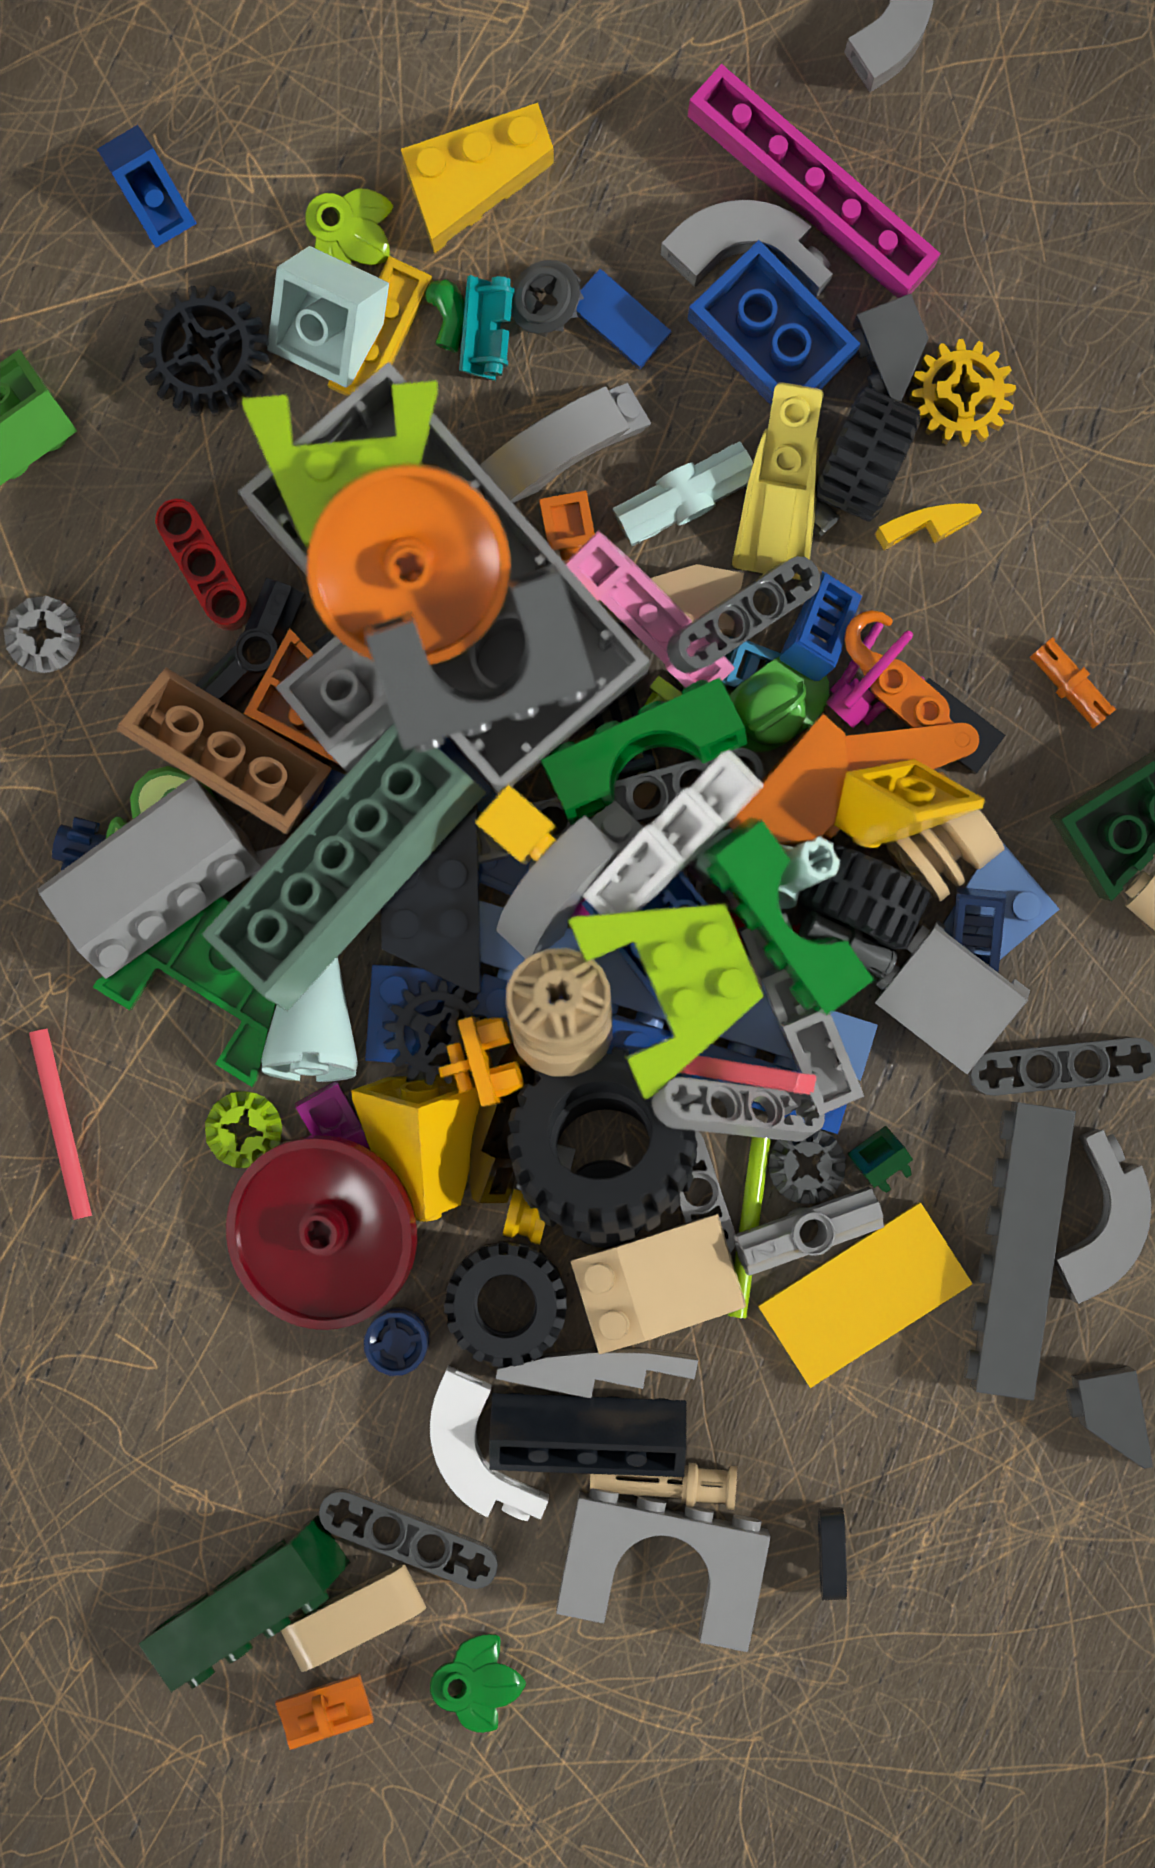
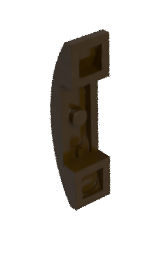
M512 1043L497 1067L518 1062L524 1084L532 1086L536 1070H533L519 1057ZM521 1089L510 1095L503 1096L502 1103L492 1106H481L480 1104L470 1152L472 1200L478 1203H508L516 1180L508 1151L507 1136L511 1134L508 1122L511 1110L520 1107L517 1096Z

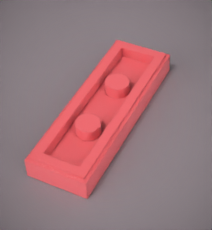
M699 1055L679 1072L803 1094L814 1092L816 1075Z

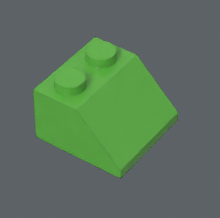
M20 349L0 362L1 486L9 479L22 475L30 464L47 452L60 448L67 441L68 437L77 432V429Z

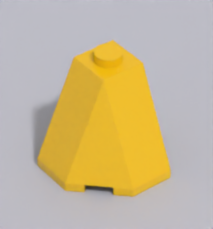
M436 1074L432 1085H427L424 1080L407 1082L406 1076L386 1077L351 1090L352 1101L370 1150L384 1160L401 1180L412 1202L416 1221L427 1222L441 1218L443 1212L458 1207L462 1203L470 1170L472 1136L481 1104L474 1078H470L473 1090L463 1093L458 1091L455 1076H453L452 1083L447 1084L443 1078H440V1074Z

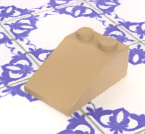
M718 1214L636 1237L626 1243L613 1247L588 1251L571 1260L599 1355L642 1343L746 1307Z

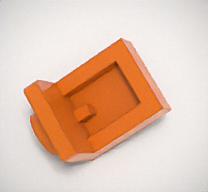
M586 490L539 499L547 544L564 563L595 534Z

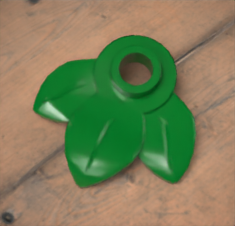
M496 1634L478 1635L461 1643L456 1651L453 1662L441 1665L434 1672L430 1681V1694L433 1701L440 1708L449 1712H455L462 1726L474 1732L484 1733L497 1730L498 1713L496 1708L506 1706L515 1701L526 1686L525 1679L516 1670L497 1663L501 1639ZM454 1679H460L463 1684L461 1692L456 1696H450L448 1693L449 1683Z

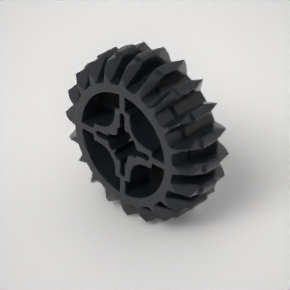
M190 286L188 288L190 300L183 302L177 292H172L170 297L175 307L168 310L163 304L158 303L155 306V310L162 320L157 322L153 319H146L144 323L146 329L155 334V336H145L139 339L141 348L152 351L140 357L139 361L143 368H154L146 375L145 379L150 386L161 384L157 395L162 401L174 395L172 406L175 410L181 411L185 408L188 401L191 400L190 408L194 416H200L204 403H208L212 415L218 416L221 410L219 406L220 401L226 400L231 410H235L238 408V403L233 396L240 391L246 398L253 396L251 388L246 384L248 379L255 383L263 382V374L253 366L269 364L268 355L261 351H256L269 345V340L265 334H255L261 329L263 323L259 316L247 319L252 310L247 301L238 304L234 308L236 302L234 292L227 291L219 302L218 291L215 286H208L205 298H200L196 286ZM202 316L218 317L228 321L233 327L227 330L223 326L213 331L205 330L200 327L195 318ZM182 325L186 334L183 347L173 353L175 358L167 361V349L170 339ZM195 333L199 335L202 343L205 342L213 354L210 358L215 365L214 369H211L207 360H203L202 356L199 355L196 349L198 343L194 338ZM242 340L240 361L231 375L226 377L222 367L223 360L229 352L235 350L234 344ZM196 371L203 372L211 378L214 385L206 387L192 386L181 382L174 376L182 372L185 375Z

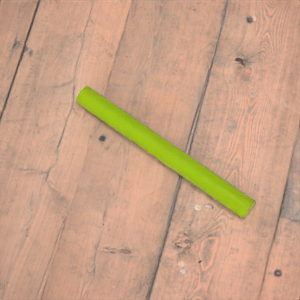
M751 1138L739 1233L759 1226L771 1141L769 1138ZM736 1252L734 1267L746 1307L728 1313L727 1316L747 1318L752 1275L748 1276L745 1273Z

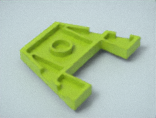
M437 381L392 385L396 437L295 447L293 446L290 405L287 395L242 399L243 408L305 546H309L314 526L326 504L343 486L354 478L373 469L392 464H421L430 430L434 404L438 396Z
M725 904L574 916L567 919L585 961L594 959L631 942H634L672 1032L671 1037L625 1056L644 1099L653 1096L763 997Z

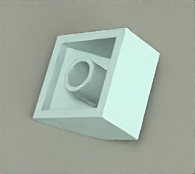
M308 246L277 267L267 350L345 388L352 384L384 324L389 282Z

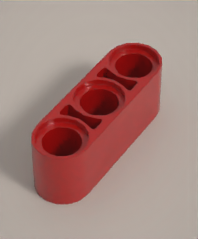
M174 498L164 502L156 513L155 524L157 530L204 612L217 627L223 630L234 631L242 628L248 622L251 615L249 598L202 517L190 502L183 499ZM187 513L191 515L192 521L188 531L181 535L169 533L168 523L175 514ZM202 554H210L216 560L214 570L204 577L194 575L192 572L194 559ZM226 595L238 597L240 607L234 616L230 618L217 616L216 604L219 599Z

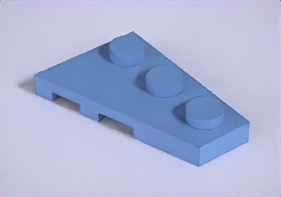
M1004 843V850L984 867L976 869L964 887L1003 891L1006 893L1000 959L1059 910L1057 905ZM955 905L942 923L945 925L944 931L951 937L953 935ZM966 905L965 913L993 915L994 908ZM964 925L963 933L992 935V928ZM963 945L973 954L990 955L989 947Z

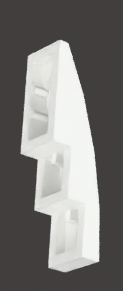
M730 750L722 752L692 787L684 789L653 824L645 826L582 896L600 915L640 911L715 838L764 785Z

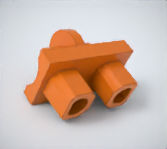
M360 1673L276 1700L275 1702L290 1750L374 1723L373 1713Z

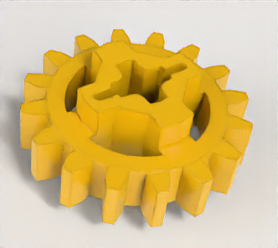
M958 339L952 352L942 343L937 348V360L926 354L921 361L927 373L915 371L912 381L921 386V388L911 392L909 395L910 401L921 402L922 406L918 408L920 410V419L927 417L930 420L925 432L930 435L937 429L942 430V443L947 444L953 435H959L961 446H967L970 442L971 434L974 433L981 442L986 441L989 437L987 426L999 431L1004 422L998 413L1010 414L1014 407L1009 401L1004 400V397L1011 396L1016 391V385L1004 383V379L1012 370L1010 366L998 369L995 363L1000 353L997 350L988 357L983 355V342L978 341L971 351L966 350L964 339ZM951 364L950 377L946 381H937L936 384H932L934 376L941 369ZM973 365L980 368L988 378L984 379L973 369ZM960 377L965 391L973 392L966 402L965 409L964 402H961L960 394H952L960 381ZM993 402L990 411L981 419L974 421L975 408L978 405ZM936 407L945 409L953 417V421L944 417Z

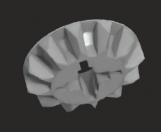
M46 595L43 597L26 598L23 603L10 610V616L6 626L3 628L6 650L11 657L23 668L37 673L53 672L67 665L77 653L81 641V628L75 613L64 602ZM43 614H45L44 619L46 620L47 628L56 634H60L61 638L45 639L43 647L40 649V654H38L37 641L23 633V630L30 631V629L38 628L40 621L43 619Z

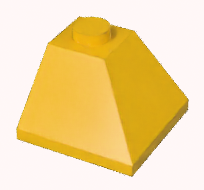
M915 759L847 772L834 826L851 835L852 840L858 845L876 848L882 843L904 839L981 809L984 798Z

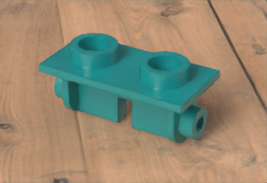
M472 275L467 276L459 371L495 381L496 376H502L503 368L508 367L509 331L500 329V325L503 322H510L512 297L515 289L510 287V278L496 276L492 277L490 282Z

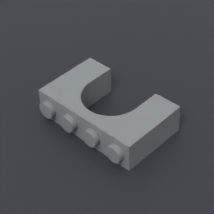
M591 1488L589 1493L579 1491L557 1600L556 1614L604 1623L615 1568L622 1555L632 1545L645 1538L669 1536L678 1538L691 1545L701 1555L708 1568V1586L698 1632L700 1643L748 1652L771 1537L768 1529L760 1528L761 1520L748 1516L733 1515L732 1522L715 1519L713 1518L714 1511L698 1506H685V1511L680 1512L665 1509L666 1501L653 1497L638 1496L637 1503L618 1499L619 1493L595 1488Z

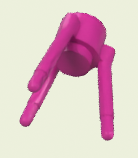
M875 622L863 640V644L869 649L872 648L883 628L882 623ZM905 631L861 681L857 678L852 681L859 669V665L852 659L841 678L831 687L830 690L834 694L826 703L852 728L861 720L869 725L880 713L888 709L881 701L873 706L870 705L876 697L868 688L912 639L913 633L911 631Z

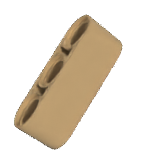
M403 1563L323 1602L307 1614L303 1612L290 1619L291 1623L281 1632L300 1671L305 1672L408 1621L424 1611L426 1606L406 1565Z

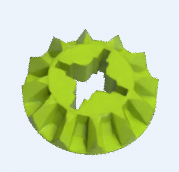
M248 1091L230 1093L216 1102L205 1121L206 1143L218 1160L234 1168H248L260 1156L280 1144L282 1137L280 1115L274 1105L262 1095ZM249 1109L247 1115L249 1117V1126L256 1128V1131L264 1133L263 1136L247 1137L244 1144L241 1145V1150H237L239 1144L237 1142V1134L230 1132V1129L223 1128V1125L239 1123L241 1117L245 1114V1110Z

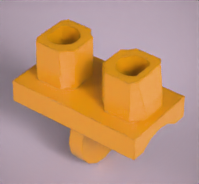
M469 1017L458 1020L468 1059L465 1060L460 1042L446 1046L451 1064L438 1068L440 1078L455 1076L458 1091L463 1093L473 1090L468 1072L472 1071L481 1106H492L502 1103L503 1096L510 1095L523 1088L525 1084L518 1062L493 1067L489 1049L512 1043L506 1018L480 1020L478 1017Z

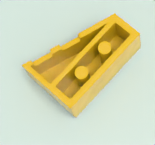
M538 103L401 149L404 167L434 254L446 246L447 241L467 226L471 227L479 221L484 213L504 198L508 199L554 164L553 145Z

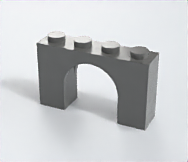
M556 564L508 580L524 630L525 649L520 665L514 674L503 684L491 690L467 692L453 688L442 681L428 662L412 611L364 627L365 637L403 750L414 747L416 752L431 750L444 743L443 737L461 731L463 736L476 735L492 727L491 721L510 716V719L513 721L525 719L537 714L540 711L538 706L555 700L558 701L559 705L574 703L587 696L586 690L596 687L567 592Z

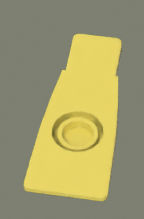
M783 382L778 383L774 388L768 429H765L748 480L732 565L736 569L765 574L778 564L797 556L806 557L810 560L817 501L819 438L816 436L823 400L821 389ZM795 573L792 579L801 580L798 573Z

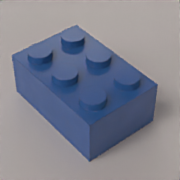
M760 240L689 306L687 320L771 406L774 388L778 383L783 382L822 389L856 356L860 346V342Z

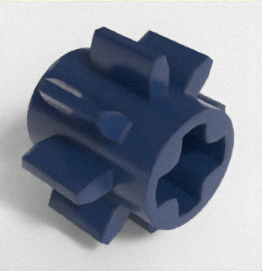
M74 817L72 827L63 824L59 826L53 844L52 859L63 862L61 871L106 839V835L98 833L100 823Z

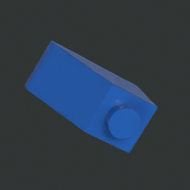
M139 125L134 126L97 148L155 248L197 224Z

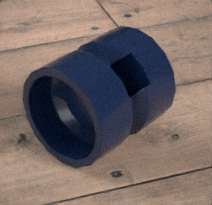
M392 1307L381 1312L368 1327L364 1337V1352L369 1363L378 1372L389 1376H402L414 1371L423 1361L430 1344V1330L425 1319L416 1311L406 1307Z

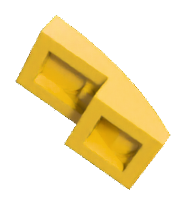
M967 503L928 507L885 523L877 529L875 536L884 551L923 528L927 529L934 543H937L977 520L982 511L978 504Z

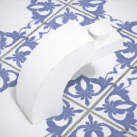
M448 1366L434 1398L430 1418L432 1451L436 1464L446 1483L466 1505L486 1517L489 1516L495 1500L504 1503L502 1510L515 1518L528 1521L531 1515L541 1520L548 1504L549 1494L508 1477L497 1470H489V1463L479 1448L476 1435L477 1421L492 1385Z

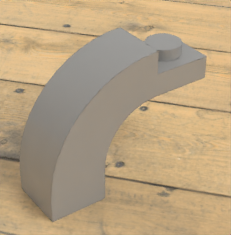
M890 0L887 9L877 20L848 38L844 53L869 92H872L893 78L913 57L924 36L932 11L933 0Z
M734 200L706 207L684 220L661 244L660 255L694 287L719 262L732 255L746 253L758 240L816 298L829 286L833 275L828 270L831 266L830 262L817 248L810 246L806 249L802 245L810 234L811 226L780 206L756 200Z
M628 383L610 390L605 386L571 402L533 424L500 447L479 466L505 496L514 503L536 494L552 479L585 457L641 433L651 425V422Z
M616 801L612 802L590 820L586 816L581 818L539 858L525 875L508 900L500 916L496 931L525 959L550 948L564 937L569 923L567 919L571 918L573 912L584 898L582 895L644 827Z
M1096 1128L1078 1137L1101 1184L1103 1211L1097 1226L1088 1237L1056 1253L1054 1259L1055 1268L1070 1299L1077 1304L1107 1290L1128 1272L1141 1253L1151 1220L1150 1189L1143 1167L1132 1164L1122 1169L1119 1163L1125 1160V1156L1116 1137L1113 1134L1106 1136L1104 1130Z

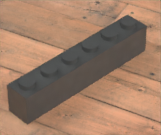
M1012 1101L1010 1111L1003 1110L999 1138L1006 1139L1003 1159L996 1158L992 1175V1186L999 1187L997 1205L989 1206L985 1223V1234L992 1235L990 1253L982 1254L978 1271V1282L985 1283L983 1301L975 1302L971 1319V1330L978 1331L976 1349L968 1350L964 1367V1378L971 1379L970 1387L975 1392L1034 1401L1076 1111Z

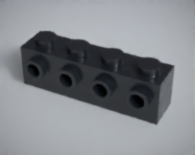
M492 1393L489 1470L684 1477L687 1401L665 1398L632 1399L616 1396L587 1398L565 1394L552 1396Z

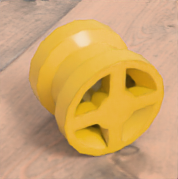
M514 1189L502 1235L511 1238L517 1234L527 1236L531 1243L540 1245L545 1222L540 1219L537 1208L529 1207L523 1198L522 1191Z

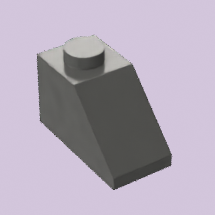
M1129 1366L1071 1375L1073 1388L1066 1389L1071 1417H1079L1081 1425L1143 1469L1152 1468L1153 1462L1136 1370Z

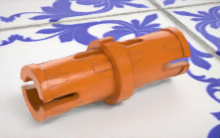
M1052 637L1029 658L1058 688L1055 693L1060 699L1066 697L1086 719L1090 727L1094 729L1107 716L1113 713L1116 708L1107 701L1087 678L1090 673L1086 668L1083 667L1080 670Z

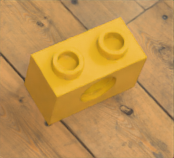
M509 785L475 822L525 865L531 859L537 862L557 841L552 835L558 828Z

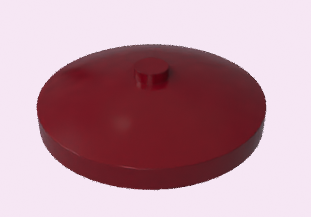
M312 1135L295 1138L274 1147L247 1168L239 1179L229 1202L226 1217V1240L230 1259L237 1276L249 1294L263 1308L293 1325L315 1330H332L349 1327L368 1319L397 1295L413 1266L417 1247V1224L412 1202L405 1187L384 1160L374 1152L353 1141L328 1135Z

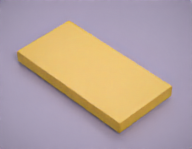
M917 1202L886 1222L884 1228L867 1234L758 1304V1307L809 1387L812 1388L973 1283L922 1203Z

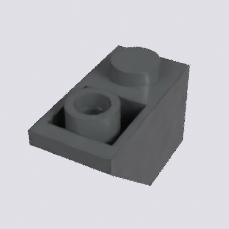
M911 293L857 314L853 324L855 330L850 332L860 342L856 355L859 359L866 357L872 375L867 376L869 388L898 401H902L929 338Z

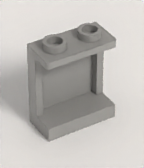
M937 920L930 930L922 925L914 934L906 948L911 954L901 967L895 964L888 976L885 975L884 979L879 978L875 985L881 989V992L875 1004L964 1073L968 1074L1028 1001L1030 990L1016 979L1012 983L947 934L944 931L945 925Z

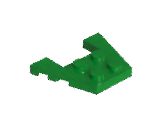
M221 896L107 979L103 976L99 978L93 985V988L126 1009L132 1010L156 971L160 969L241 1020L239 1027L215 1064L247 1085L254 1087L258 1081L262 1064L261 1057L276 1004L264 997L202 935L231 903Z

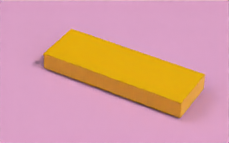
M391 256L388 257L379 276L380 279L389 282L384 324L352 384L345 388L329 380L327 385L330 389L348 397L386 363L393 364L426 295V289L433 281L431 275Z

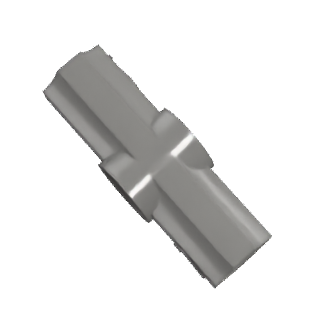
M866 1187L810 1208H795L787 1216L734 1234L735 1248L745 1273L750 1276L806 1255H822L834 1245L884 1228V1216L872 1188ZM815 1219L818 1224L816 1237L810 1242L802 1243L799 1234L801 1226L804 1222Z

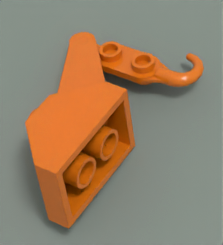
M874 610L861 612L852 618L846 627L844 637L846 650L853 661L859 665L864 676L883 655L871 651L863 644L861 632L871 622H879L885 626L892 625V618L883 612ZM894 659L873 682L870 690L879 701L911 727L910 729L846 736L845 732L822 714L806 728L761 781L764 786L723 829L725 831L733 830L749 817L763 820L780 845L794 848L817 837L830 840L840 830L834 825L847 772L912 759L935 770L974 753L979 745L978 732L970 724L954 723L950 719V708L946 699L901 660Z

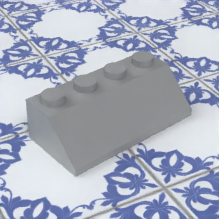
M191 777L37 889L39 895L77 951L107 979L262 866L249 836L197 779Z

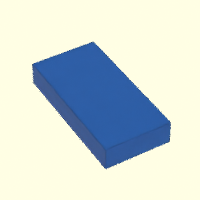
M599 269L580 290L584 299L578 303L576 308L577 316L638 370L648 362L671 336V330L602 269Z

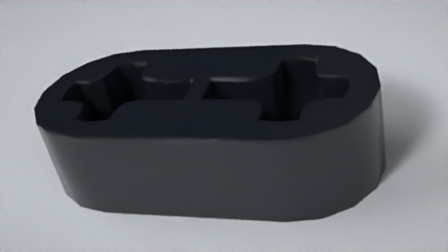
M843 1507L818 1508L821 1599L847 1600Z

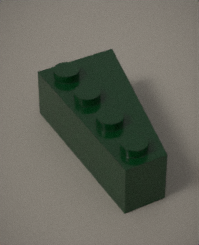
M1155 750L1049 816L1099 898L1112 902L1123 890L1122 887L1154 858Z
M317 1515L305 1523L303 1528L288 1543L285 1539H282L269 1548L266 1553L250 1565L252 1568L246 1570L245 1567L240 1568L213 1589V1594L204 1593L155 1627L139 1643V1646L171 1692L185 1683H188L191 1689H193L216 1672L212 1666L223 1658L229 1664L235 1662L253 1648L250 1642L261 1633L264 1634L266 1639L273 1637L291 1623L288 1618L290 1614L299 1608L307 1614L329 1598L326 1589L351 1562L331 1533L323 1527Z

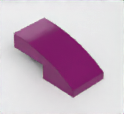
M338 1081L326 1085L295 1103V1108L311 1135H328L344 1138L370 1150L361 1122Z

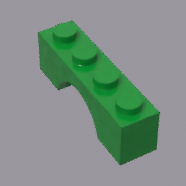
M719 677L710 682L707 680L694 682L682 691V695L665 703L662 700L651 702L638 711L637 716L622 723L619 721L608 722L597 728L593 736L581 742L575 743L571 741L560 744L548 757L541 761L548 780L571 826L584 816L588 818L601 812L615 801L614 795L617 778L623 767L637 754L656 747H673L688 752L705 764L718 758L722 752L733 751L746 745L747 738L745 727Z
M749 817L703 852L711 863L706 868L708 875L722 892H725L727 889L730 890L739 903L734 908L738 918L749 931L758 930L767 943L762 947L763 953L779 972L785 969L794 982L789 987L790 991L806 1011L812 1008L817 1012L828 1015L874 980L846 940L835 936L820 939H803L795 934L787 925L780 911L778 891L782 875L791 860L763 820Z

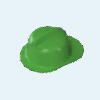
M779 656L741 682L729 696L745 727L747 744L741 747L754 752L771 751L784 745L807 728L820 716L826 706V701L829 698V681L827 676L823 677L820 681H813L782 662Z

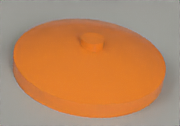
M403 463L383 466L368 471L347 483L331 498L319 515L310 538L307 573L310 592L316 609L330 631L347 647L373 661L365 637L364 627L412 611L428 662L431 665L462 653L479 640L490 628L503 605L510 577V558L506 537L496 513L487 500L474 487L446 470L423 464Z

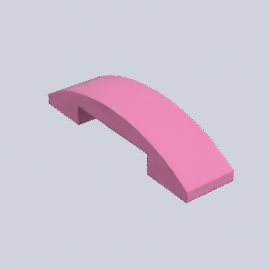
M597 531L565 563L597 601L601 600L665 664L666 669L685 688L700 680L710 682L720 677L722 681L735 669L725 656L710 666L693 673H683L671 664L667 654L669 639L677 631L691 623L692 620L650 577L601 532ZM705 637L690 643L691 645L686 649L687 654L692 657L697 650L710 643Z

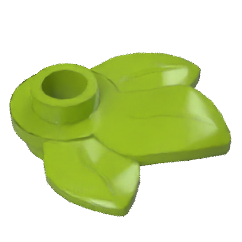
M358 188L343 197L334 193H323L316 196L308 204L305 212V223L309 232L316 238V249L348 264H351V260L367 265L381 264L386 262L390 256L388 240L378 223L390 214L393 204L382 194L370 189ZM331 208L336 211L338 222L335 226H327L323 223L321 214L324 209Z

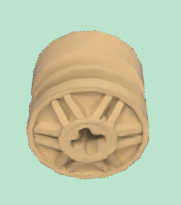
M939 772L940 774L944 775L945 777L951 779L950 777H948V776H947L946 774H944L943 772ZM979 809L904 839L885 843L888 853L902 872L921 883L938 902H941L950 894L939 874L942 873L956 886H960L965 882L963 874L956 863L960 857L974 868L981 869L1004 850L1003 843L998 834Z
M569 948L546 949L531 955L514 970L507 985V1011L510 1021L511 1038L519 1057L533 1070L550 1076H574L591 1069L605 1056L613 1038L610 984L603 969L592 959L585 961L582 953Z

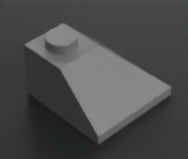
M336 636L276 686V689L317 740L347 773L350 772L394 723L374 661L356 653Z

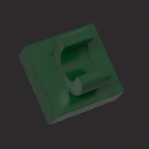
M887 1126L881 1128L847 1153L873 1188L878 1186L886 1193L891 1190L886 1179L899 1170L906 1178L912 1174L911 1168L908 1163L913 1161L912 1157Z

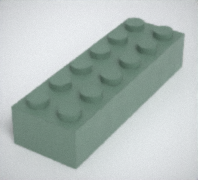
M393 723L202 935L264 997L288 1011L486 792L437 747L423 752H416L414 747L403 750L395 723Z

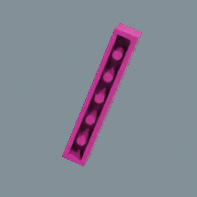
M720 64L689 100L688 117L895 297L900 298L910 293L912 294L934 269L941 254L724 65Z

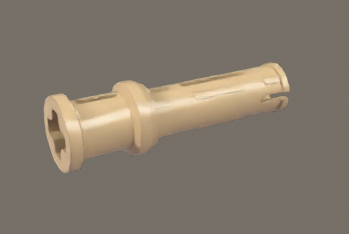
M689 1463V1465H685L684 1477L591 1474L590 1489L595 1488L635 1496L682 1499L681 1504H686L688 1507H693L696 1502L725 1504L728 1510H734L737 1466H729L728 1470L698 1468L696 1463ZM618 1478H622V1479L648 1480V1481H658L659 1483L637 1482V1481H624V1480H617V1479H618ZM668 1482L683 1483V1485L668 1484ZM701 1485L722 1486V1488H720V1487H707V1486H701Z

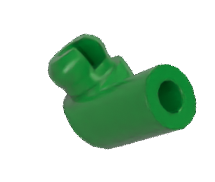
M446 279L442 281L435 280L426 289L427 302L437 307L443 317L435 345L456 353L462 340L465 300L455 283Z

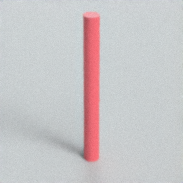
M48 1028L29 1033L72 1217L73 1220L92 1216Z

